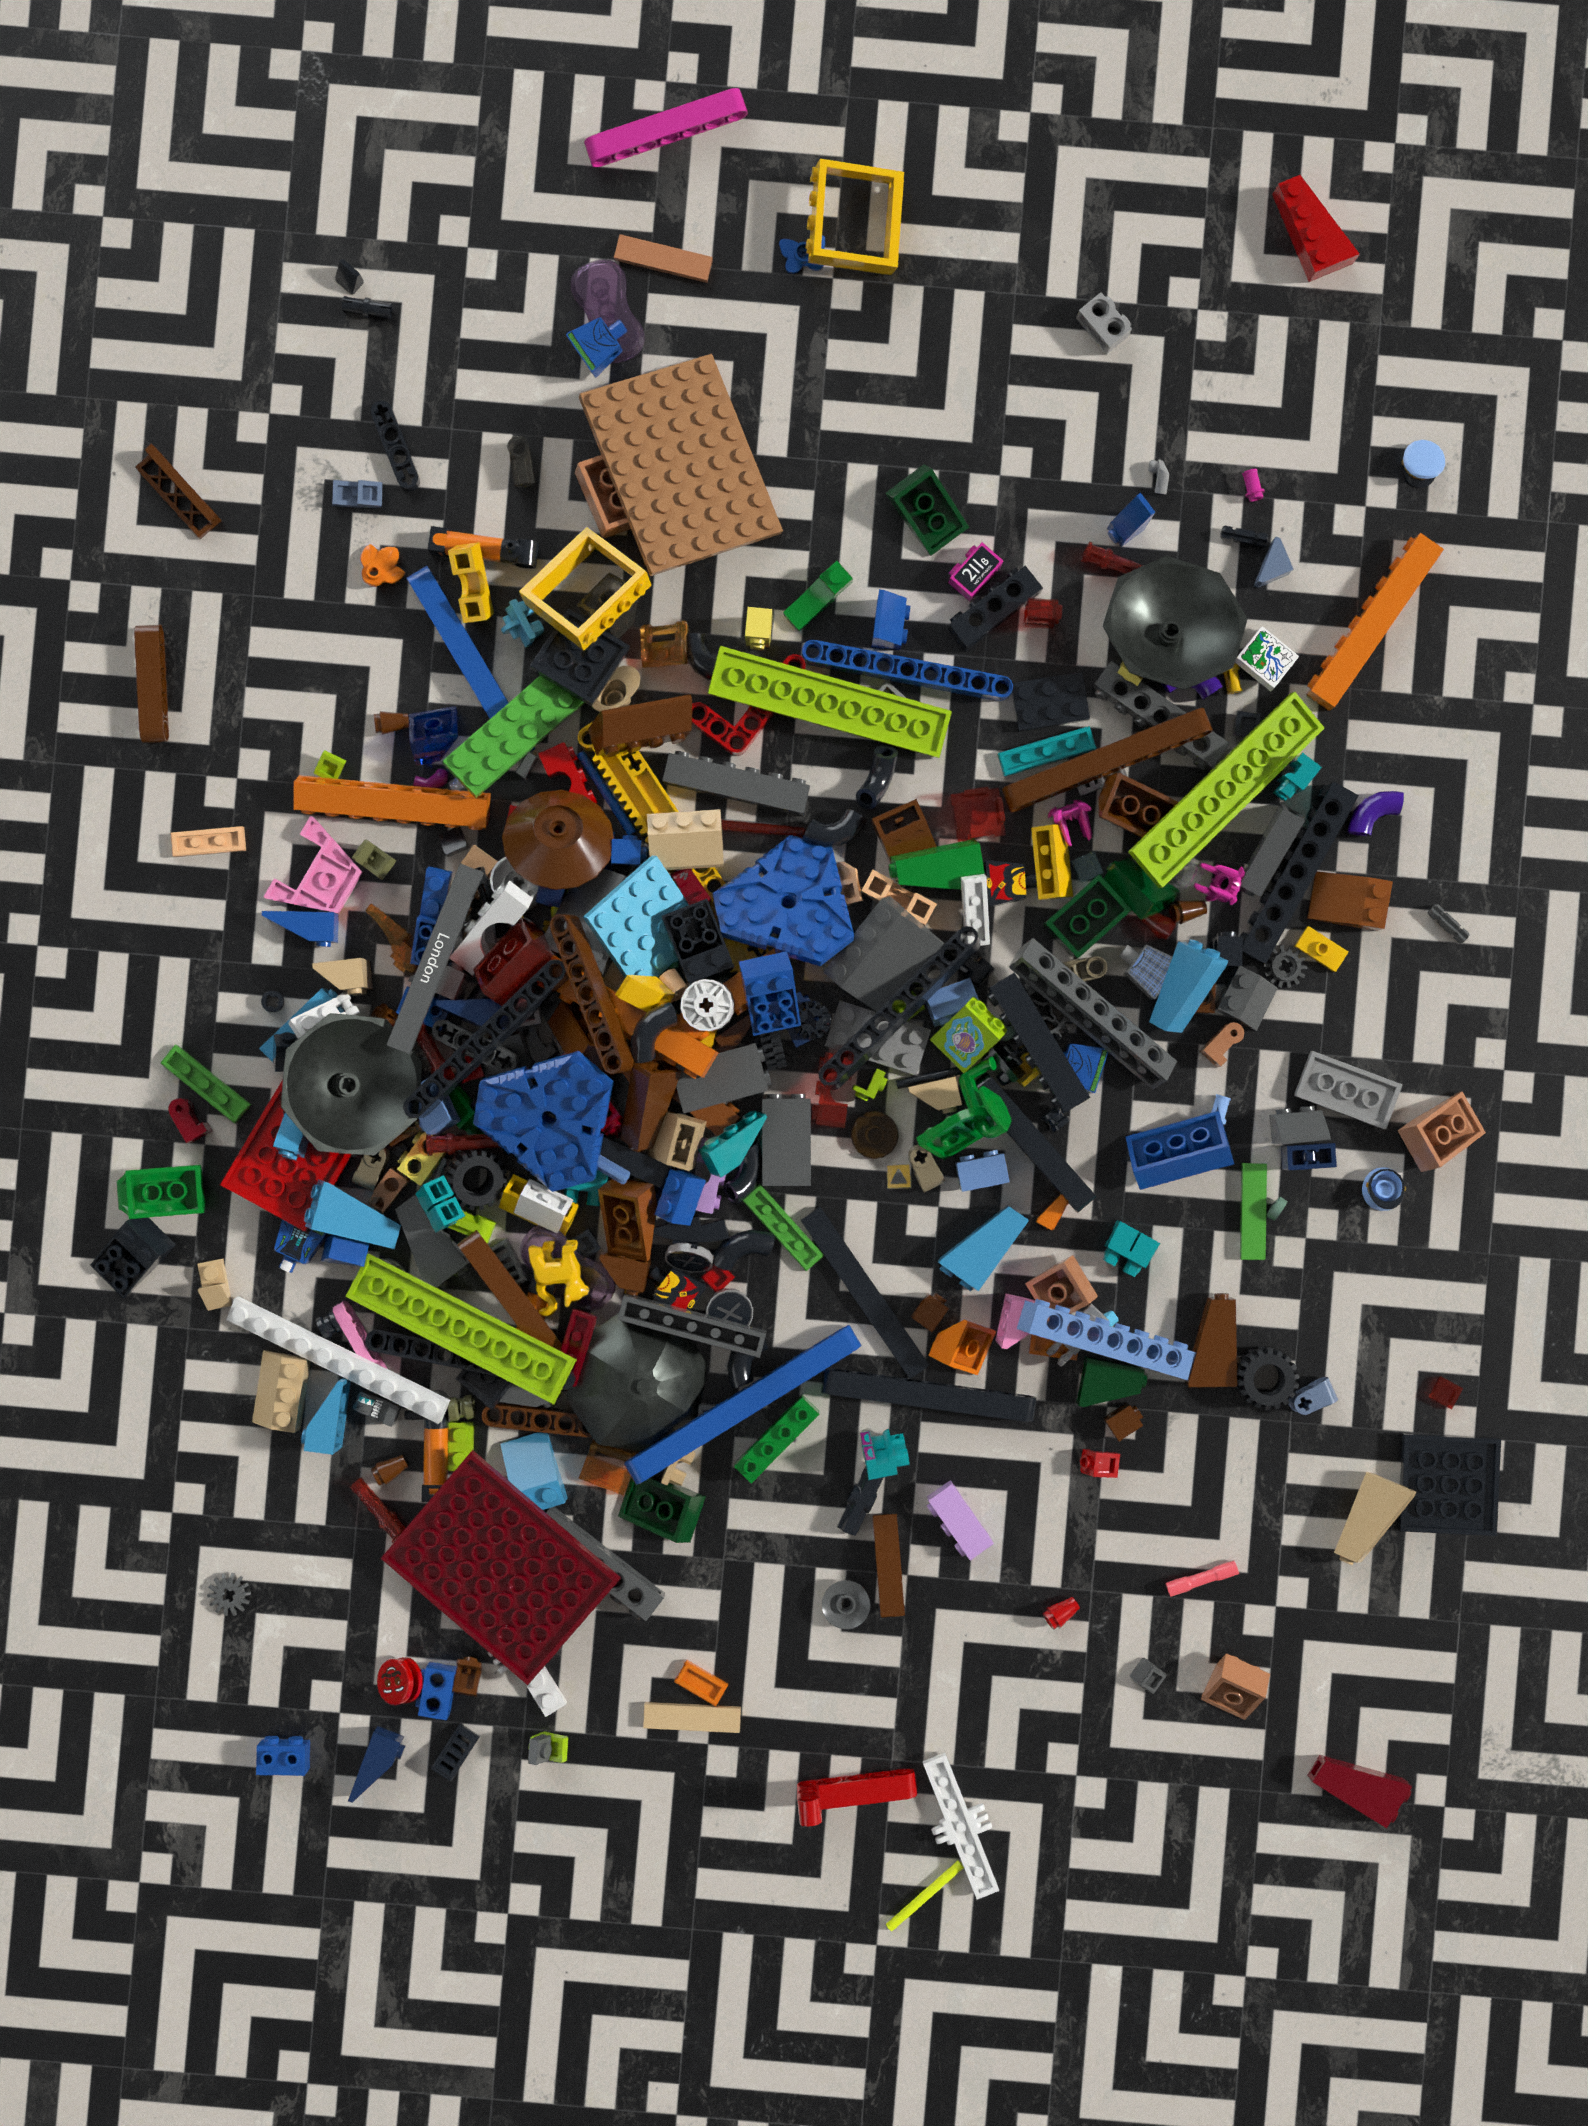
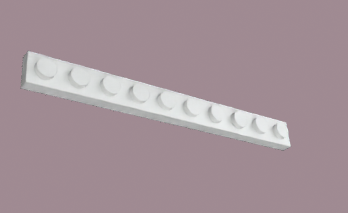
M239 1296L234 1298L226 1320L437 1424L442 1422L450 1402L449 1399Z

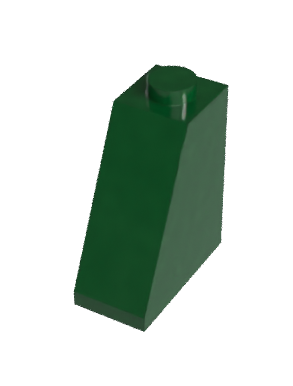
M1128 858L1112 862L1107 867V874L1103 878L1141 920L1168 909L1180 893L1176 887L1169 883L1163 888H1158L1140 865Z
M1085 1356L1076 1404L1080 1407H1086L1140 1394L1141 1388H1145L1147 1383L1145 1369L1139 1366Z

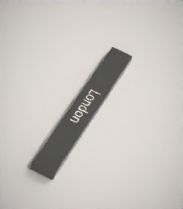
M460 863L387 1042L388 1046L411 1054L483 877V872Z

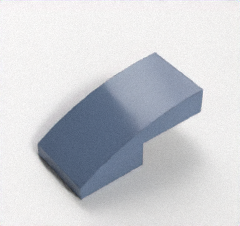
M333 480L332 506L355 508L382 507L383 482Z

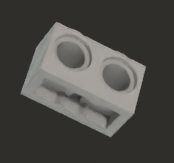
M1100 292L1078 311L1076 319L1107 355L1129 336L1132 328L1128 318L1123 314L1120 315L1115 309L1116 306L1113 300L1108 296L1105 297ZM1100 309L1104 315L1101 317L1095 316L1092 310ZM1115 327L1119 334H1110L1108 328Z

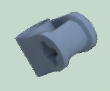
M1328 1377L1319 1378L1311 1382L1309 1385L1294 1391V1398H1288L1289 1407L1303 1415L1310 1414L1338 1401V1397ZM1300 1398L1305 1399L1303 1407L1298 1406L1301 1403Z

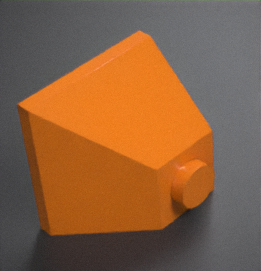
M964 1319L937 1334L928 1356L950 1367L978 1375L996 1331Z

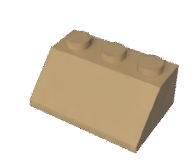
M720 809L647 814L650 857L652 855L657 856L666 870L724 867Z
M263 1351L253 1423L268 1429L292 1433L301 1429L311 1361L299 1355Z

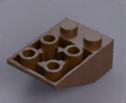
M917 799L881 814L871 821L890 864V856L936 847Z

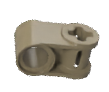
M1101 957L1063 962L1070 970L1072 968V972L1084 982L1098 979L1107 972V963ZM1097 961L1101 964L1102 971L1100 974H1093L1090 971L1089 966L1091 962Z
M914 1145L910 1148L908 1159L924 1193L946 1182L931 1152L919 1145ZM918 1150L921 1153H925L922 1162L917 1159L914 1160Z
M384 1147L379 1152V1156L382 1158L377 1161L375 1160L376 1155H364L353 1175L352 1182L374 1192L383 1177V1172L390 1159V1150Z

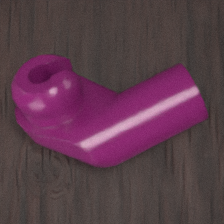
M438 769L428 779L416 776L413 786L440 789L448 782V772L444 769Z

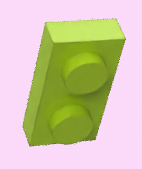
M473 1421L449 1422L448 1471H455L472 1450L474 1451Z

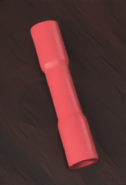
M1233 1560L1215 1566L1210 1570L1167 1582L1165 1585L1169 1596L1172 1597L1190 1591L1192 1588L1238 1575L1239 1571Z

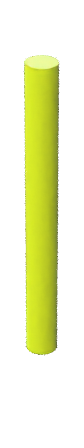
M957 1860L886 1923L888 1929L891 1932L895 1930L964 1868L963 1864Z

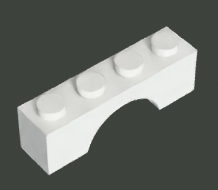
M511 881L505 887L500 885L492 895V898H494L492 903L488 904L486 902L478 912V915H480L478 920L472 919L464 929L466 932L464 937L458 936L450 959L459 966L464 967L463 969L471 975L486 960L491 950L485 937V929L495 923L515 925L533 900L531 896Z

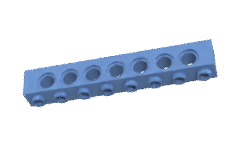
M1036 1299L1035 1303L1026 1300L1024 1302L1017 1326L1018 1330L1181 1379H1189L1196 1352L1187 1350V1344L1174 1341L1173 1345L1168 1344L1169 1339L1158 1335L1151 1339L1148 1338L1150 1333L1138 1329L1131 1333L1128 1326L1116 1323L1115 1327L1109 1326L1110 1321L1099 1317L1092 1321L1089 1320L1090 1315L1079 1311L1072 1315L1069 1314V1308L1059 1305L1052 1309L1049 1308L1050 1303Z

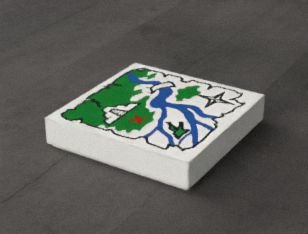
M1262 626L1236 657L1235 663L1269 691H1272L1299 656Z

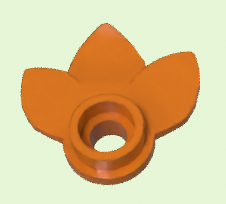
M372 544L366 546L360 558L364 567L362 569L363 581L372 587H377L383 582L393 584L400 581L405 572L396 566L399 559L398 549L395 547H385L378 551ZM373 571L378 572L376 576H372L369 573Z

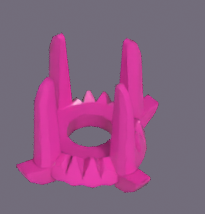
M1074 800V804L1058 809L1054 807L1048 813V818L1053 817L1054 823L1060 826L1065 842L1070 847L1072 844L1066 823L1068 819L1071 821L1072 818L1078 819L1083 836L1087 837L1088 840L1092 838L1087 813L1092 808L1081 800Z
M1201 863L1200 867L1215 874V878H1211L1213 883H1210L1209 888L1195 883V889L1207 895L1205 899L1208 902L1217 899L1220 902L1229 901L1230 905H1233L1237 901V893L1240 890L1241 880L1245 875L1243 867L1241 866L1239 870H1235L1218 863L1215 866ZM1228 878V887L1225 890L1221 889L1223 880Z

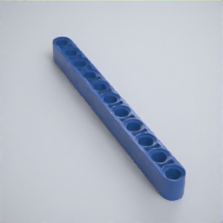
M850 1325L839 1329L633 1456L624 1463L626 1469L636 1485L642 1483L862 1346Z

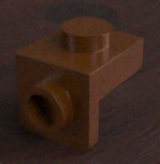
M464 1657L463 1660H457L453 1693L477 1697L482 1673V1663L478 1662V1659Z

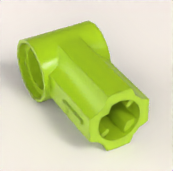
M463 1211L465 1217L448 1227L467 1236L477 1230L488 1244L496 1222L484 1216H475Z

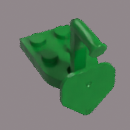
M990 1056L987 1060L975 1065L959 1078V1085L968 1109L948 1116L943 1122L925 1130L923 1134L916 1137L919 1146L946 1160L983 1137L993 1139L1008 1131L1011 1117L1004 1101L999 1095L985 1086L980 1087L978 1091L974 1080L986 1071L996 1070L997 1065L993 1057Z

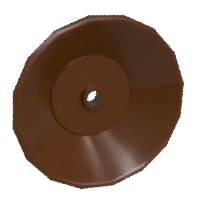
M556 790L540 792L522 801L507 818L502 839L505 857L518 875L533 885L559 890L576 888L596 878L610 861L612 839H614L612 824L599 805L584 795ZM557 829L562 830L561 833H555L554 831Z

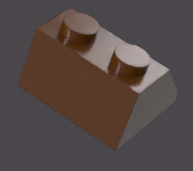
M606 1251L600 1254L599 1260L616 1285L624 1289V1293L638 1295V1293L644 1292L651 1260L643 1261Z

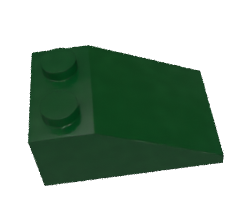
M925 464L885 493L898 514L930 556L969 528L933 469Z
M631 1477L618 1517L675 1543H691L706 1496L670 1482L667 1486L661 1483V1479L650 1477L636 1485Z

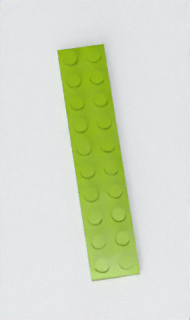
M723 646L719 647L707 693L935 758H940L952 711Z
M1296 692L1290 693L1128 851L1129 854L1156 886L1163 888L1324 729V726Z
M369 1253L366 1256L364 1267H360L345 1296L552 1404H555L577 1360Z

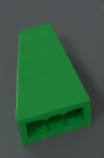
M975 839L890 856L891 864H888L891 879L894 878L899 885L961 890V877L984 874L980 843Z

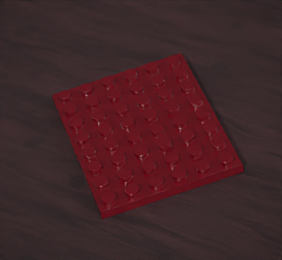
M473 1450L380 1558L526 1685L530 1684L621 1578Z

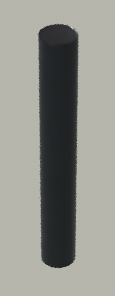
M956 1066L896 1080L897 1089L960 1076L963 1072Z

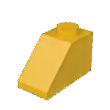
M627 975L615 995L635 1007L648 1012L661 1004L671 1003L675 993L656 976Z

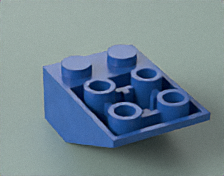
M787 951L739 961L753 1036L801 1026L793 970Z

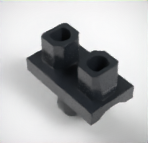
M998 1041L981 1059V1061H984L990 1056L995 1059L996 1064L1003 1070L996 1076L1002 1086L1011 1082L1014 1083L1026 1074L1020 1066L1024 1062L1019 1057V1054L1023 1051L1022 1048H1017L1014 1051L1009 1044L1004 1047Z

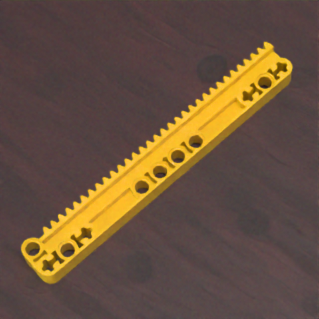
M591 722L579 731L578 741L584 750L594 751L595 753L593 744L587 745L583 743L584 736L589 734L588 728L593 723ZM626 750L611 757H606L605 754L596 756L595 753L592 759L594 764H599L597 768L600 773L605 772L602 776L606 781L610 780L608 785L611 789L615 788L613 791L615 796H621L618 799L621 805L626 804L624 806L626 813L631 812L629 815L632 821L637 820L634 825L637 829L642 828L640 834L642 837L647 836L645 842L649 845L647 814L679 811L639 750L635 754L633 752L629 753ZM631 755L637 764L641 762L639 771L635 769L630 770L632 764L628 757ZM708 867L703 873H699L695 868H692L691 870L712 899V902L709 904L718 924L713 893L708 890V884L711 881H718L722 887L725 882L715 867ZM667 870V871L670 873V876H672L671 873L674 872L675 870ZM723 938L734 964L733 970L730 971L731 973L740 972L739 961L757 958L754 951L749 952L747 950L750 947L749 945ZM758 948V951L762 955L764 952L768 953L769 949Z

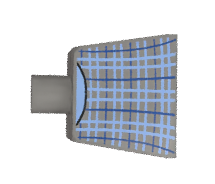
M1127 945L1119 955L1120 958L1130 964L1124 974L1150 1000L1156 999L1161 991L1172 956L1149 945H1144L1139 952Z

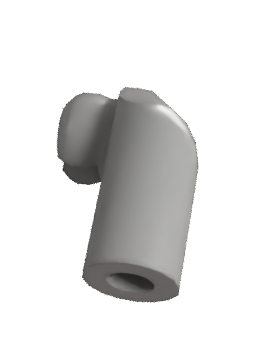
M1160 459L1158 461L1151 460L1148 471L1156 473L1157 476L1155 493L1166 494L1169 472L1164 461Z

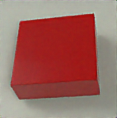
M713 1264L712 1268L706 1271L701 1278L717 1292L724 1289L735 1276L730 1271L720 1269Z

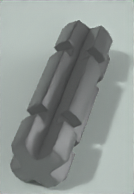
M1433 905L1427 912L1432 919H1437V923L1450 935H1454L1453 938L1458 943L1465 942L1470 936L1469 932L1464 928H1460L1461 925L1447 912L1444 913V909L1440 905Z

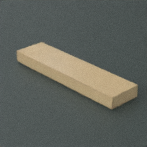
M645 1702L643 1728L740 1733L741 1707Z

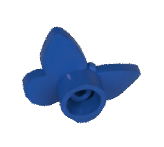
M822 235L821 249H824L825 237ZM790 239L780 240L779 246L782 255L788 259L785 265L788 273H797L803 266H807L813 271L823 269L824 265L808 263L809 254L806 253V242L797 243Z

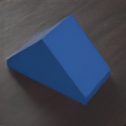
M337 1235L328 1236L325 1240L321 1261L364 1267L369 1243Z

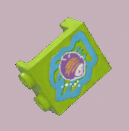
M972 997L930 1040L965 1073L1008 1030L1000 1019L987 1010L983 1002Z

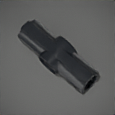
M865 1466L858 1483L854 1484L846 1502L848 1504L837 1524V1528L847 1534L856 1536L866 1513L871 1511L875 1503L877 1491L884 1477L869 1480Z

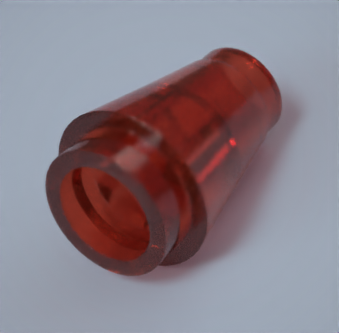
M1160 913L1142 920L1139 919L1159 939L1162 937L1165 940L1169 938L1177 925L1173 922L1172 918Z

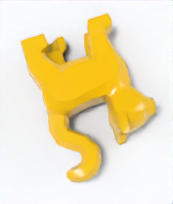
M577 1240L566 1241L562 1248V1258H553L552 1251L555 1248L554 1241L544 1242L542 1249L535 1245H531L528 1248L529 1259L536 1281L535 1289L537 1295L548 1303L546 1308L539 1310V1314L542 1316H551L557 1310V1301L553 1295L545 1290L546 1285L566 1284L564 1293L565 1307H568L572 1301L580 1300L589 1294V1287L580 1278V1264L574 1254L578 1246Z

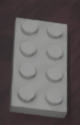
M839 1000L825 1046L839 1050L876 1012ZM880 1022L877 1029L885 1030L889 1022ZM906 1022L869 1061L916 1076L931 1030ZM870 1038L863 1039L860 1047H868L872 1040Z
M1310 1051L1294 1096L1386 1130L1402 1084Z

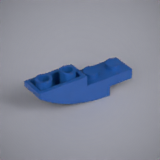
M434 867L426 869L421 910L416 921L410 964H420L450 890L452 871Z

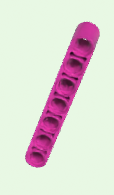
M732 88L592 135L584 141L591 165L593 167H602L739 121L746 117L748 112L740 89Z

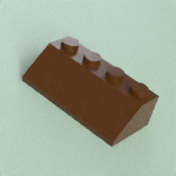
M691 694L602 710L588 728L596 756L605 754L606 757L617 755L620 751L627 750L629 753H632L646 746L657 748L667 742L678 744L685 741L687 735L692 731Z
M1118 772L1107 776L1099 795V818L1143 838L1179 802Z

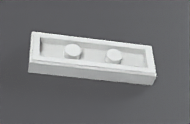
M986 875L961 877L964 927L970 926L977 931L981 942L980 946L989 945ZM966 936L964 938L965 944H971L975 937Z

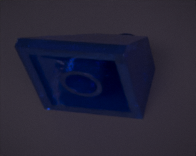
M456 706L409 714V743L416 765L432 764L441 761L458 739Z

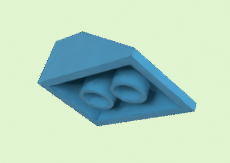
M342 1378L336 1383L308 1424L307 1429L303 1430L301 1444H304V1451L333 1455L342 1448L351 1387L350 1380Z
M536 1432L500 1444L509 1482L542 1510L566 1502L568 1497L548 1433Z

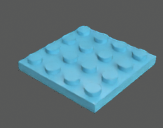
M652 855L586 913L583 918L624 978L627 975L658 977L676 960L661 916L686 907L689 904L659 858Z

